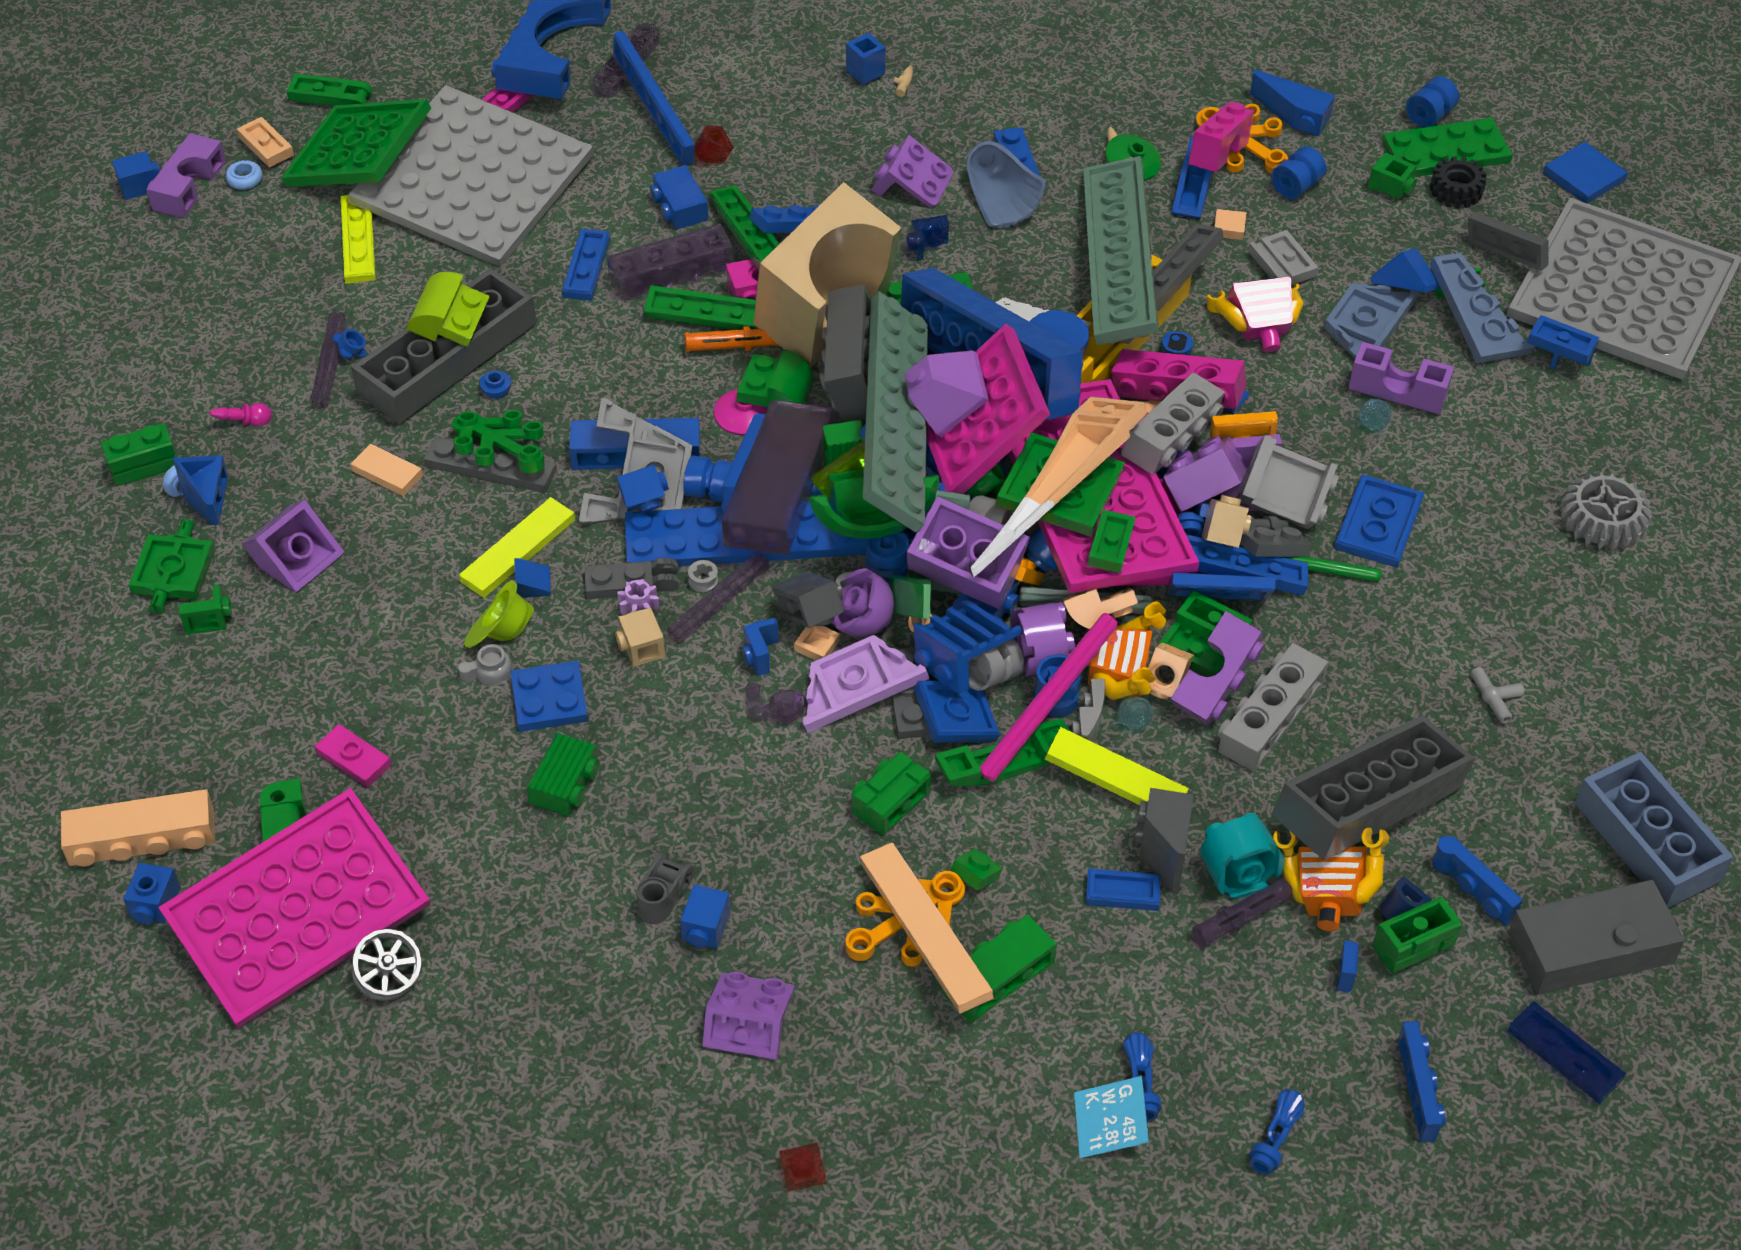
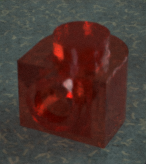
M705 126L694 143V152L697 158L706 163H724L734 148L723 126Z

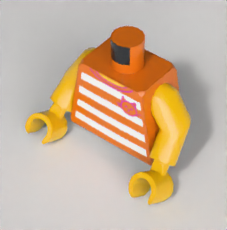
M1152 602L1148 604L1144 609V616L1141 615L1125 624L1117 626L1087 664L1089 667L1088 685H1090L1091 679H1105L1104 695L1111 700L1128 697L1140 701L1141 695H1148L1150 693L1151 686L1149 683L1156 680L1151 670L1147 668L1153 630H1150V626L1161 629L1166 624V619L1163 616L1166 610L1161 603Z
M1366 828L1362 833V841L1367 847H1349L1326 860L1321 859L1309 847H1299L1298 853H1294L1293 847L1296 846L1298 837L1289 830L1291 841L1287 845H1283L1280 841V833L1276 830L1273 839L1277 846L1283 849L1285 883L1295 900L1305 905L1308 914L1318 916L1317 926L1324 931L1338 930L1340 916L1359 915L1363 904L1369 902L1382 886L1384 854H1381V848L1385 847L1389 841V835L1385 830L1380 829L1379 841L1374 844L1371 840L1372 828Z

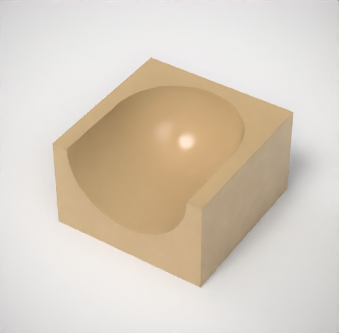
M843 182L760 263L754 325L765 331L783 349L801 356L811 368L822 357V350H826L823 328L827 327L825 311L826 305H828L829 291L865 283L871 299L878 292L885 295L890 288L901 227Z

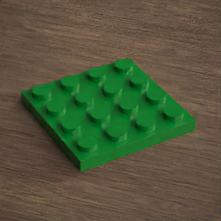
M416 99L334 105L282 175L283 183L286 187H307L314 185L329 186L332 184L351 185L354 183L380 182L431 110L428 100Z

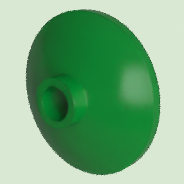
M1121 134L1112 138L1106 146L1105 158L1107 163L1141 156L1144 181L1153 178L1160 170L1161 157L1158 150L1148 140L1140 136Z

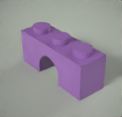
M190 133L183 143L177 147L176 152L169 161L163 165L162 170L148 185L147 195L152 210L184 218L198 200L193 179L204 178L213 180L226 163L221 141Z
M1366 342L1361 343L1354 361L1348 389L1436 414L1441 413L1452 379L1453 366L1423 359L1418 371L1412 373L1403 372L1397 369L1391 361L1393 350Z
M1225 611L1208 638L1210 648L1225 658L1222 670L1211 677H1203L1188 670L1171 697L1173 705L1208 726L1212 723L1213 719L1219 721L1228 707V703L1225 701L1232 690L1237 692L1247 676L1243 671L1250 660L1255 663L1264 650L1265 644L1262 643V632Z

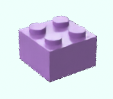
M1219 436L1213 437L1201 444L1202 448L1198 452L1191 454L1190 450H1187L1175 456L1173 462L1169 465L1164 479L1181 512L1242 482L1247 469L1230 436L1222 440Z

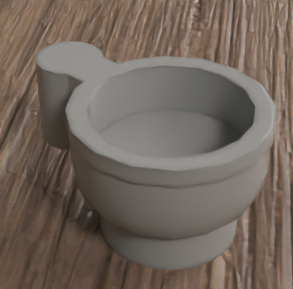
M490 644L479 650L475 661L463 662L459 665L458 669L462 682L468 683L477 679L484 685L497 686L505 683L511 677L510 671L513 670L511 659L502 647Z

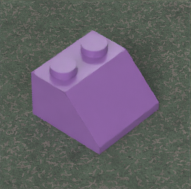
M305 500L290 504L241 543L263 571L293 592L300 590L345 553Z

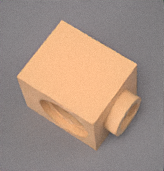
M1163 642L1155 648L1148 667L1156 679L1154 682L1149 683L1151 686L1150 694L1166 700L1172 697L1187 674L1194 655ZM1166 665L1172 668L1175 675L1173 681H1166L1160 676V666Z

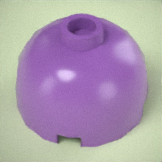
M858 569L849 574L843 580L847 583L842 590L843 600L841 604L844 612L834 616V621L831 623L838 630L852 637H870L880 632L891 622L894 611V595L889 584L869 569Z

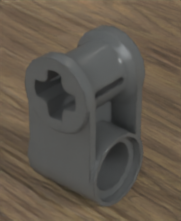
M661 852L655 856L649 870L637 887L638 915L642 921L648 924H660L669 917L680 897L685 894L692 882L695 870L693 865L688 863L681 865L667 859L666 854Z

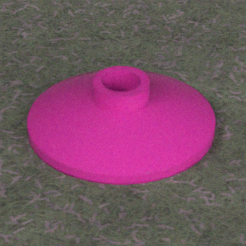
M738 389L725 393L718 399L714 407V418L717 424L725 431L735 435H745L753 416L756 413L767 415L768 407L737 402ZM767 417V428L773 424L775 418Z

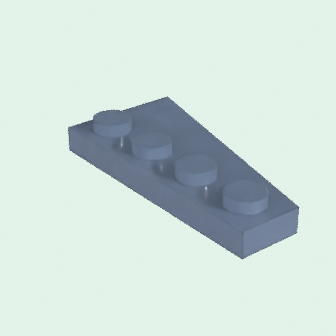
M1461 253L1433 257L1430 262L1431 269L1476 364L1532 353L1535 346L1527 343V340H1524L1519 334L1517 323L1513 318L1508 319L1499 308L1501 303L1494 295H1490L1481 286L1483 280Z

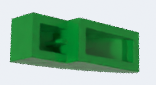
M890 575V588L894 595L893 612L916 618L930 619V578H917V575Z

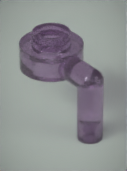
M749 683L746 685L748 717L751 721L757 722L773 717L781 722L790 723L804 714V698L801 693L794 690H782L770 697L769 704L761 706L759 684Z

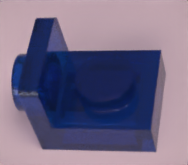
M947 215L911 220V233H907V245L909 251L915 252L917 261L924 259V247L948 244L949 221Z

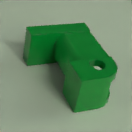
M300 778L271 783L260 793L263 842L307 815L306 797Z

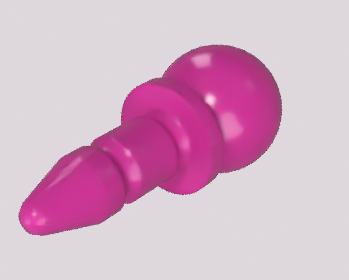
M254 403L251 406L243 404L241 409L221 407L210 411L212 417L220 420H241L243 426H247L249 423L253 426H263L272 419L270 408L263 403Z

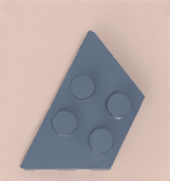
M1352 283L1327 317L1324 329L1356 359L1362 342L1384 347L1418 298L1419 291L1396 292L1391 291V286L1388 285L1370 286L1368 284Z

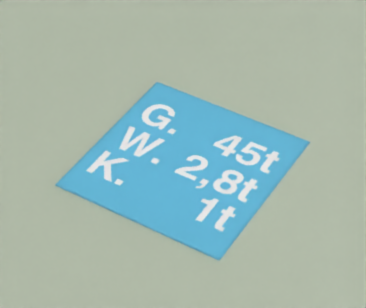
M1142 1076L1074 1092L1080 1158L1149 1142Z

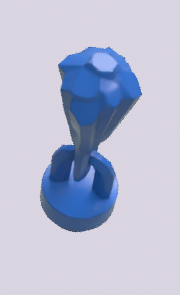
M1135 1032L1126 1037L1123 1046L1130 1060L1132 1078L1139 1077L1138 1071H1145L1146 1077H1142L1143 1091H1145L1146 1120L1148 1122L1155 1120L1161 1111L1160 1097L1151 1091L1153 1083L1151 1062L1154 1045L1151 1044L1146 1034Z
M1285 1089L1279 1093L1276 1112L1267 1129V1139L1264 1143H1255L1249 1153V1158L1251 1159L1250 1166L1255 1171L1268 1175L1278 1169L1282 1161V1155L1278 1148L1285 1142L1292 1126L1305 1113V1102L1300 1092ZM1277 1124L1283 1128L1281 1133H1273Z

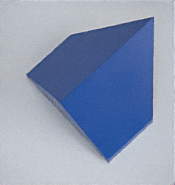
M223 456L172 458L185 501L212 525H219L229 477Z

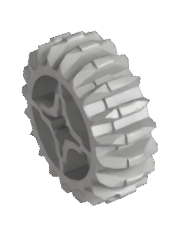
M1600 471L1595 476L1586 473L1582 479L1576 478L1572 485H1569L1565 490L1560 504V511L1562 512L1561 521L1566 523V531H1574V540L1583 537L1586 546L1593 542L1597 544L1600 550L1604 545H1608L1609 549L1613 552L1617 546L1626 549L1630 543L1636 544L1640 537H1643L1646 533L1652 516V511L1650 510L1651 501L1646 499L1644 490H1637V482L1629 484L1626 482L1625 476L1619 479L1614 477L1613 472L1609 476H1604Z

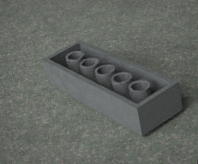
M489 268L466 285L490 296L468 347L439 334L434 342L405 328L351 367L357 394L400 424L535 325L536 316L533 296Z
M1422 715L1285 782L1272 815L1321 859L1326 860L1362 841V833L1366 828H1372V835H1374L1380 829L1383 830L1461 789L1475 758Z

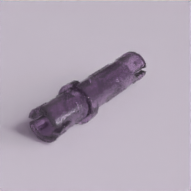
M1279 878L1276 882L1251 894L1230 907L1223 906L1216 911V915L1192 927V935L1195 941L1201 947H1206L1209 943L1226 934L1234 935L1239 932L1240 926L1263 915L1282 902L1293 898L1292 888L1288 881L1284 878ZM1264 898L1267 899L1266 902L1258 905L1257 907L1251 910L1249 909L1251 905L1259 902ZM1234 915L1237 916V918L1226 923L1225 925L1221 927L1218 926L1219 923L1225 921L1226 919Z

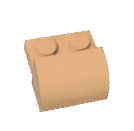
M1096 588L1080 591L1062 598L1070 616L1078 624L1088 629L1094 625L1103 613H1111L1112 617L1117 618L1133 612L1132 605L1138 603L1134 590L1131 588L1103 598H1099Z

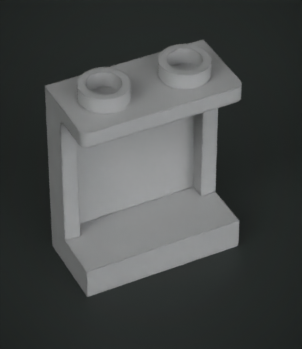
M1264 435L1257 443L1237 498L1241 499V503L1277 518L1286 519L1288 522L1308 530L1316 522L1320 524L1328 507L1323 504L1326 495L1334 491L1339 476L1335 475L1338 465L1332 462L1329 465H1324L1275 445L1277 439Z

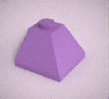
M973 350L927 355L904 373L909 398L934 432L940 437L989 401L978 354Z

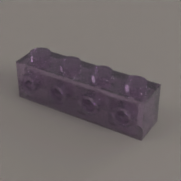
M720 224L607 256L609 279L621 301L649 293L651 285L669 288L683 282L694 281L703 276L726 271V264L734 263L733 245Z

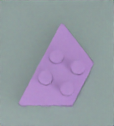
M875 635L867 637L811 663L809 674L811 683L807 688L806 695L808 708L807 715L803 717V724L807 732L817 730L916 685L918 681L928 680V673L924 666L921 664L916 666L908 661L905 654L895 648H889L883 640Z

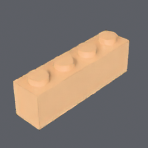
M207 789L61 811V848L69 866H89L94 862L112 859L123 861L131 856L144 854L161 855L170 850L183 848L199 849L204 845L215 844L214 808Z

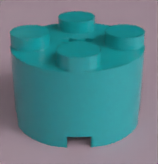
M1247 813L1224 824L1214 823L1205 830L1204 835L1206 839L1200 848V858L1221 894L1224 895L1225 892L1229 894L1230 898L1240 899L1259 893L1268 887L1266 881L1273 874L1278 878L1285 866V858L1266 825L1259 819L1257 814Z

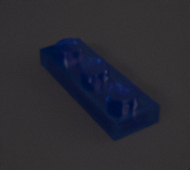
M1535 1001L1510 1023L1508 1029L1510 1034L1597 1103L1601 1104L1624 1080L1626 1073Z

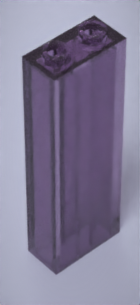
M771 400L735 492H733L722 519L723 546L782 555L789 554L823 463L822 426L834 424L833 408Z

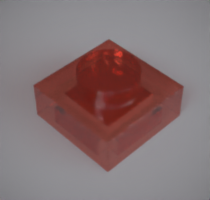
M818 1143L779 1151L788 1192L826 1184V1175Z

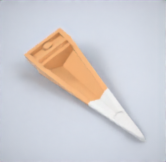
M1090 397L1071 415L1059 441L1030 490L1002 530L971 566L974 577L1131 437L1129 431L1147 414L1144 402Z

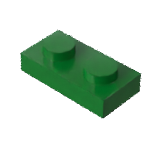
M1103 509L1087 566L1121 574L1136 517Z

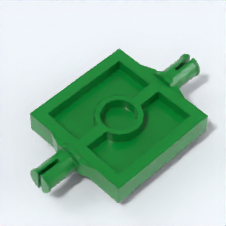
M186 519L181 520L177 534L167 536L148 534L129 582L131 594L153 596L148 609L156 614V611L158 614L163 612L168 598L197 600L215 548L213 541L190 537L195 524L187 519V522Z

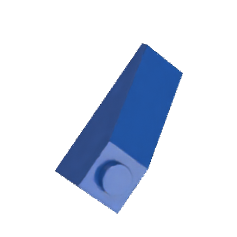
M1256 69L1253 72L1250 94L1292 128L1318 137L1320 136L1332 116L1335 95Z

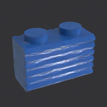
M687 165L653 174V185L650 186V193L655 203L660 202L661 213L665 221L670 220L674 228L678 230L708 220L707 199L702 190H700V187H698L691 172H689Z

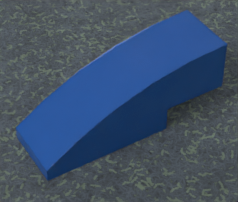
M1190 136L1172 214L1201 220L1214 171L1189 164L1194 137Z

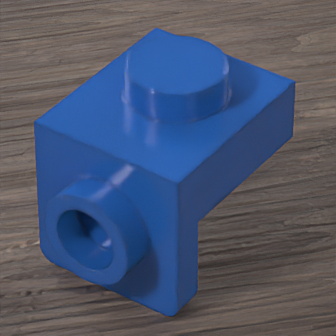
M776 618L760 620L744 626L745 646H742L744 661L747 666L753 665L757 676L770 673L767 645L779 642Z

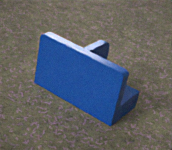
M1540 315L1529 333L1527 343L1554 353L1550 368L1554 370L1562 356L1590 366L1599 337Z

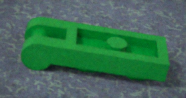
M295 73L286 93L290 101L334 106L367 103L366 100L370 98L373 88L364 81Z

